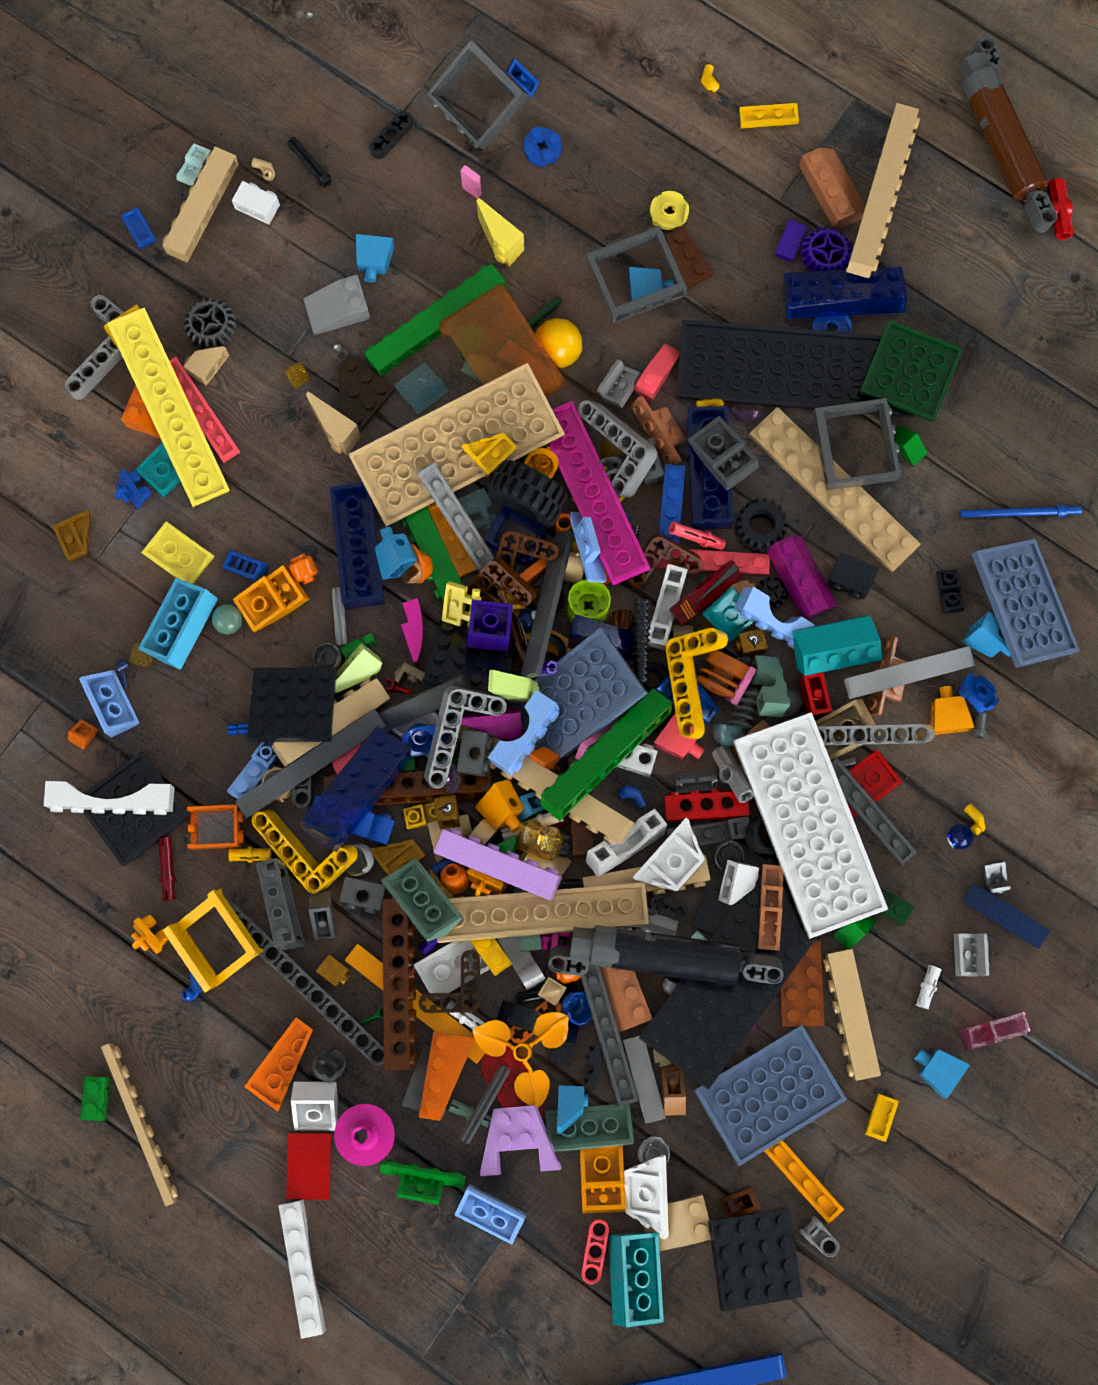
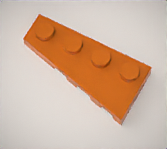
M295 1017L244 1085L246 1089L277 1112L280 1109L313 1031L310 1026Z
M433 1032L419 1118L441 1120L475 1038Z

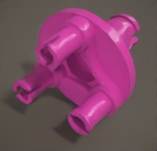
M359 1104L349 1108L340 1116L335 1126L334 1140L337 1150L344 1159L355 1165L368 1166L378 1163L388 1155L394 1144L395 1129L391 1117L383 1109L372 1104ZM362 1129L367 1131V1138L364 1142L359 1140L360 1135L358 1134V1131Z

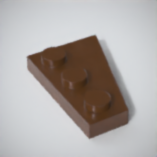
M683 225L666 235L667 244L687 290L713 276L712 269Z

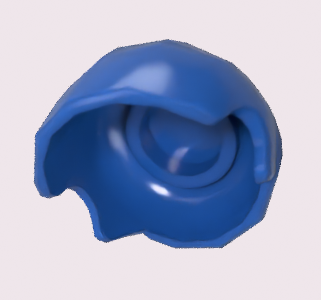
M573 991L566 995L562 1001V1013L566 1014L569 1017V1021L576 1025L586 1024L592 1018L586 993Z

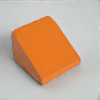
M80 719L68 732V741L84 750L98 729Z
M541 747L532 752L528 757L544 768L553 769L560 756L547 747Z

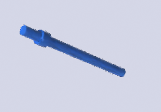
M1066 505L1038 508L960 510V518L1039 515L1065 517L1069 514H1082V506L1066 507Z

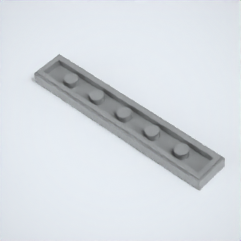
M433 462L418 471L417 475L480 572L495 557Z

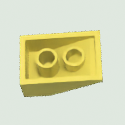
M478 198L476 200L478 219L495 258L499 263H505L510 267L524 251V234Z

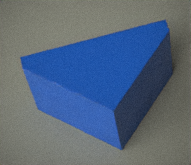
M512 58L506 72L530 95V99L533 97L540 82L515 58Z

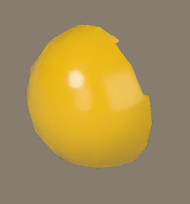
M553 318L545 321L537 328L533 336L532 348L539 355L542 354L549 358L558 368H564L572 365L579 358L582 351V336L577 326L569 320Z

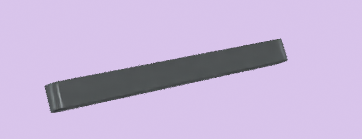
M228 901L239 919L247 920L248 927L246 929L252 938L256 934L263 936V941L258 945L263 951L259 955L371 1063L375 1065L384 1064V1058L378 1062L373 1057V1053L377 1049H381L384 1052V1046L288 953L276 948L278 951L277 957L270 959L268 952L271 948H275L273 939L239 906ZM287 962L293 965V970L289 974H285L283 971V966ZM301 977L308 979V985L305 988L298 986V980ZM316 991H321L323 994V999L319 1003L313 1000V994ZM335 1005L338 1008V1014L332 1018L328 1015V1009ZM346 1020L353 1022L354 1026L350 1032H346L343 1029V1024ZM363 1034L369 1038V1043L365 1047L360 1046L358 1043V1038Z

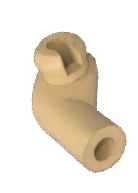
M253 158L252 167L260 169L265 180H273L275 171L272 164Z

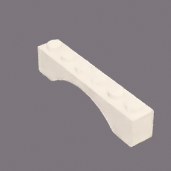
M45 782L44 806L49 808L50 812H63V809H71L73 813H84V810H92V813L99 814L104 813V810H112L114 814H125V811H133V814L139 815L146 814V811H154L155 815H166L167 812H173L174 787L171 784H148L142 790L129 796L117 799H101L81 793L68 782Z
M304 1200L282 1203L279 1205L301 1339L321 1335L326 1331L312 1267Z

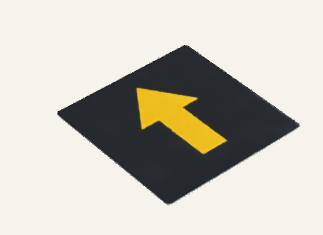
M512 610L523 646L527 651L528 646L522 624Z

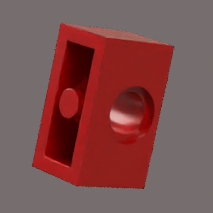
M824 673L803 675L798 681L806 714L812 712L814 718L830 714L832 707Z

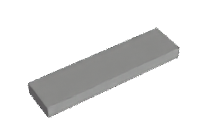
M640 1036L623 1040L644 1122L647 1124L666 1119V1117L664 1116V1109L647 1046L639 1039Z

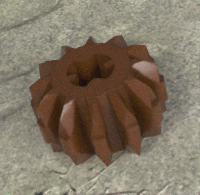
M618 609L612 612L609 630L614 635H619L620 637L634 638L632 636L634 629H632V626H634L632 614L635 612L626 609Z

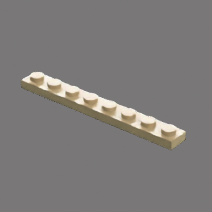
M108 1043L102 1046L101 1049L165 1206H169L178 1202L176 1198L178 1197V1191L175 1185H171L169 1181L170 1172L166 1164H162L160 1159L162 1152L159 1146L153 1142V1130L145 1122L144 1117L146 1113L143 1106L138 1105L136 1088L129 1083L128 1077H130L127 1067L121 1063V1051L118 1046Z

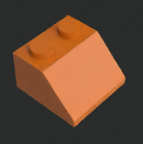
M135 385L121 420L128 428L161 439Z

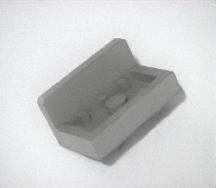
M617 359L605 379L600 383L597 392L603 401L623 408L642 374L639 371L625 367L622 361Z
M953 934L955 975L965 977L989 976L987 934Z

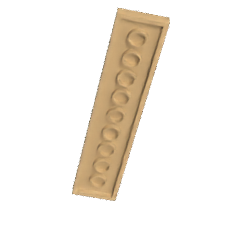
M778 407L749 433V437L891 573L921 545L861 486L826 491L818 445ZM833 460L836 480L851 478Z
M645 882L560 889L556 891L553 901L530 892L449 899L450 902L462 915L463 919L447 935L437 938V942L445 943L573 932L574 927L595 930V925L616 928L649 926Z

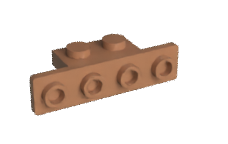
M639 396L631 405V409L649 439L653 438L656 450L664 464L679 465L682 459L674 447L683 444L687 439L667 407L652 411L645 398Z
M889 636L882 638V660L876 662L875 671L907 663V661L894 657L898 637ZM905 685L871 693L867 702V709L871 716L882 714L885 698L901 702Z

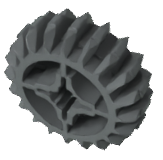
M210 297L209 301L202 298L201 303L195 300V307L189 305L191 312H185L186 318L183 319L185 325L183 329L186 332L187 338L191 339L192 344L196 345L198 343V347L201 349L205 345L206 349H209L212 345L214 348L218 347V344L225 346L224 340L231 341L229 335H235L233 329L237 328V324L234 322L236 321V316L233 314V309L226 302L222 303L219 298L214 302L213 297ZM219 313L225 317L224 324H221L218 320ZM196 323H199V325L202 326L201 334L195 331Z

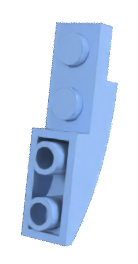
M261 742L252 754V759L228 788V794L239 799L262 783L264 774L268 770L273 769V766L279 760L271 747L275 742Z

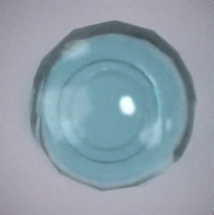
M714 723L712 734L717 743L723 746H733L734 740L744 736V729L739 726Z

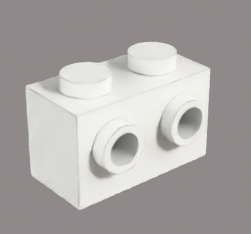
M242 181L232 199L236 210L268 225L280 206L275 193L269 190L264 191L251 182L248 184Z

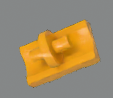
M469 868L467 872L469 874L468 879L472 882L470 888L476 890L475 896L491 895L492 892L499 895L504 892V881Z
M150 914L142 919L139 917L133 921L135 923L133 928L136 932L131 935L135 942L132 944V947L134 949L141 947L144 951H147L150 946L156 954L160 953L163 945L169 940L162 931L163 929L155 935L150 931L157 924Z

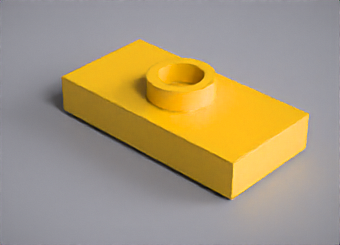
M877 1093L865 1135L886 1142L899 1103L898 1100Z

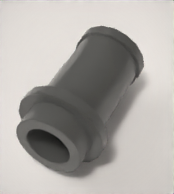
M974 713V728L970 730L973 738L984 739V736L987 735V731H985L987 713Z

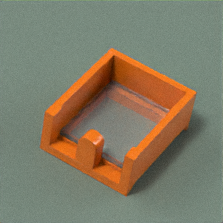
M238 805L187 807V811L191 815L190 824H188V832L191 833V844H187L188 849L241 848V843H244V831L241 830L244 814Z

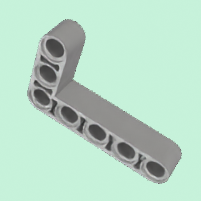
M103 295L95 296L91 301L92 309L106 324L124 313ZM101 305H106L105 308L98 309ZM109 336L66 380L65 388L72 398L76 400L83 399L123 358L118 348H113L115 344ZM107 357L106 361L100 362L101 358ZM94 371L91 376H86L88 372ZM76 385H80L78 390L72 391Z
M588 400L582 401L578 407L579 415L627 454L611 484L617 496L632 497L656 460V449L603 405Z
M451 685L445 689L424 772V778L431 787L441 788L446 784L464 709L494 716L502 715L506 710V702L500 696L456 685ZM459 692V698L451 701L452 694ZM479 696V702L476 705H471L472 698ZM498 700V707L491 709L492 702ZM454 712V718L451 721H446L447 714ZM449 732V739L441 741V736ZM439 753L445 754L443 760L436 761V757ZM440 773L437 781H431L433 774Z
M519 936L497 938L527 990L545 980L543 973L530 952H520Z

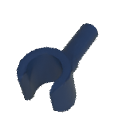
M122 659L115 666L120 673L123 689L128 688L124 671L130 667L127 660Z

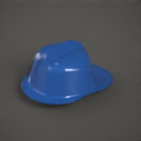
M418 723L411 726L401 738V748L410 756L417 757L429 754L436 725ZM447 732L441 736V741L449 739Z

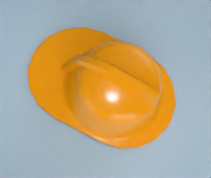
M549 446L533 450L524 462L529 467L537 469L542 474L544 473L550 479H552L559 464L557 456L550 450Z

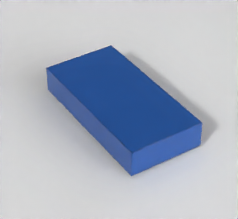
M138 207L120 215L139 249L157 241Z

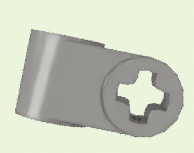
M813 1215L811 1217L812 1221L804 1229H800L799 1232L820 1253L826 1257H834L839 1252V1243ZM831 1240L834 1243V1249L827 1253L823 1250V1244Z

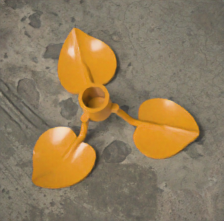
M558 1012L539 1016L533 1029V1033L538 1038L530 1044L521 1043L517 1046L508 1042L511 1037V1031L508 1025L502 1021L492 1020L473 1029L475 1041L486 1054L494 1057L502 1056L506 1051V1046H509L513 1050L515 1059L523 1061L529 1073H521L516 1078L514 1084L515 1092L527 1105H536L539 1108L548 1095L550 1081L544 1071L537 1070L533 1072L527 1060L532 1055V1047L540 1040L547 1048H557L565 1042L568 1035L569 1017Z

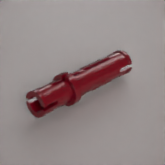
M170 837L158 839L161 869L159 883L162 884V901L176 900L174 887L176 877L173 873L172 838Z

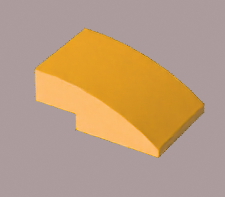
M285 565L279 567L269 576H263L233 598L234 603L253 632L271 625L310 600L300 583H297L292 577L288 566Z
M623 1145L580 1149L582 1213L625 1212Z

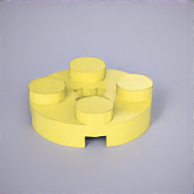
M662 192L661 195L657 198L655 197L651 202L650 216L652 223L655 226H660L663 230H675L681 227L688 219L689 205L678 192ZM671 207L674 213L667 214L664 210Z

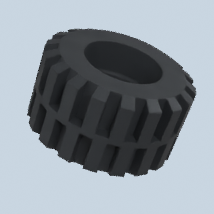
M763 498L762 501L754 499L753 503L749 501L745 507L741 508L735 524L736 537L739 536V543H744L745 549L750 547L752 548L751 552L755 553L756 550H759V553H764L774 543L783 540L788 520L785 519V511L781 512L782 507L774 505L775 501L771 500L769 503L766 498ZM757 517L765 518L771 523L773 530L765 535L757 534L751 529L750 521Z

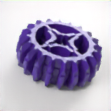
M827 225L824 227V230L820 227L816 229V232L812 230L809 236L805 237V242L801 245L800 255L803 257L802 263H807L805 268L806 270L812 269V275L816 272L819 273V278L822 274H825L826 279L830 277V274L834 278L837 277L838 273L843 274L850 261L853 248H850L852 241H847L848 235L842 236V230L836 232L835 226L832 230H829ZM823 241L822 245L812 248L816 243ZM842 257L839 261L830 264L832 259Z

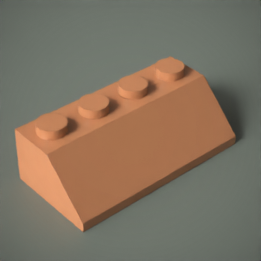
M817 148L802 155L799 168L832 227L835 226L836 230L862 219L865 204L835 150Z
M600 967L618 1031L621 1032L652 1020L635 972Z

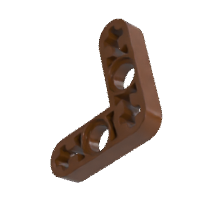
M508 531L502 536L496 558L501 559L503 554H508L511 557V563L508 566L514 569L518 552L552 561L559 556L560 550L557 544L515 531ZM511 535H514L516 543H512L510 548L514 549V553L503 551L504 547L508 548L509 541H506V538L511 537ZM528 540H533L536 543V548L532 552L527 551L525 547ZM540 542L543 543L542 548H550L552 546L555 554L548 557L547 552L540 551V555H538ZM494 565V570L497 571L498 567L497 565ZM507 577L508 584L510 583L511 577ZM496 583L494 587L501 589V587Z
M655 534L642 550L645 556H651L654 559L649 564L650 570L641 573V579L637 578L635 580L632 577L628 580L633 586L643 585L661 558L678 567L688 569V573L696 574L702 569V559L698 554L667 536ZM660 540H662L663 546L659 545L656 549L655 554L653 552V550L655 549V541L659 542ZM678 549L682 554L679 558H673L670 555L671 551ZM687 560H689L690 562L696 560L697 566L693 565L692 567H690V564Z
M500 558L490 560L470 584L467 594H469L473 589H480V592L488 594L497 583L521 606H528L536 598L534 589ZM494 565H497V571L494 570ZM482 577L488 579L489 586H484L482 584ZM507 577H511L514 580V587L508 585ZM524 593H527V599L523 597Z

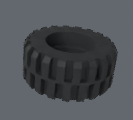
M503 461L487 486L490 497L498 505L502 506L503 509L526 522L542 528L554 526L568 502L567 493L560 485L556 484L557 482L537 469L531 468L519 461Z

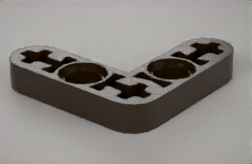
M468 950L461 956V993L424 994L419 999V1007L423 1012L472 1013L478 1010L480 1007V958L477 952ZM469 954H472L473 958L477 959L476 962L472 963V969L477 968V973L472 971L464 973V969L469 970L468 962H464ZM469 975L477 979L476 985L473 987L465 985V978ZM464 990H477V994L473 993V1000L477 1001V1004H474L471 1009L465 1004V1001L469 1000V993L464 994ZM428 997L433 1002L438 1001L437 997H441V1010H437L438 1005H431L430 1009H427L422 1003ZM447 997L455 999L456 1004L454 1008L447 1009L444 1007L443 1002Z

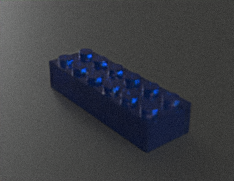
M902 267L877 268L876 272H871L869 278L846 272L847 270L784 273L782 292L786 319L904 313L908 295Z
M728 406L687 408L691 528L696 530L731 529L734 522L732 488L727 491L719 483L688 442L691 436L718 416L729 425Z
M363 483L330 487L342 604L345 609L385 605L383 579L375 552V547L378 545L374 503Z
M377 725L302 818V830L337 852L411 759V747Z

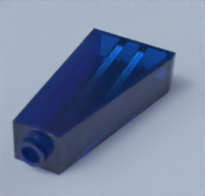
M574 615L567 648L574 649L601 627L624 659L632 660L634 658V655H632V652H634V649H632V645H634V642H632V639H634L632 631L581 615Z

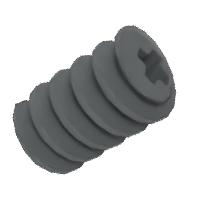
M751 687L746 688L742 696L743 698L738 703L739 705L734 706L736 712L731 713L730 716L733 720H729L727 722L728 725L742 732H747V729L754 728L749 723L750 721H757L753 714L759 715L756 709V699L760 691Z

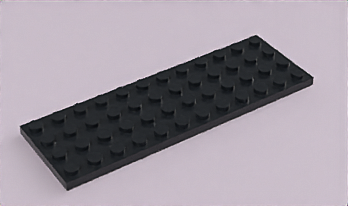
M682 320L676 398L690 400L722 399L723 402L812 410L820 407L875 400L860 394L859 391L882 336ZM890 406V409L892 408V416L910 418L915 416ZM877 411L863 414L879 415V412Z
M776 853L772 854L765 864L780 866ZM762 869L758 873L755 888L736 903L710 939V941L740 945L742 949L741 959L748 954L779 958L783 966L782 981L777 984L750 981L744 977L743 972L739 973V978L735 985L682 978L639 1037L641 1041L707 1090L713 1085L818 937L808 939L784 873L779 951L758 949ZM771 969L769 971L775 972L777 971V969Z

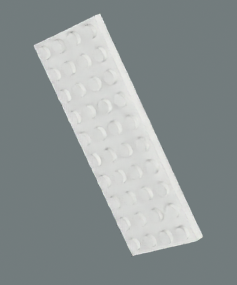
M812 712L734 740L733 743L748 782L753 789L754 798L808 939L888 910Z

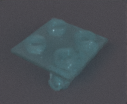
M425 362L394 385L417 415L449 392L444 386V381L438 378Z

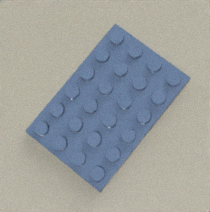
M1036 539L979 550L971 554L1015 668L1080 651Z
M601 627L556 662L558 668H552V670H557L555 674H546L534 680L538 683L539 692L556 702L560 709L556 720L550 722L547 726L546 734L534 744L536 750L541 747H547L558 754L560 757L556 765L578 749L583 741L593 737L647 694L643 685ZM506 702L509 708L519 707L521 725L526 732L529 726V714L524 706L527 703Z
M802 1025L721 1073L709 1090L702 1085L693 1090L737 1166L744 1164L847 1100Z

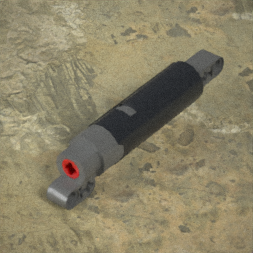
M595 925V930L574 927L571 947H553L550 950L548 966L553 972L576 976L586 974L589 965L728 985H735L737 983L740 972H743L747 980L777 984L783 979V966L779 958L748 954L741 959L742 949L737 944ZM554 958H561L562 960L557 961ZM771 969H777V971H775V972H771V971H769V970H771Z

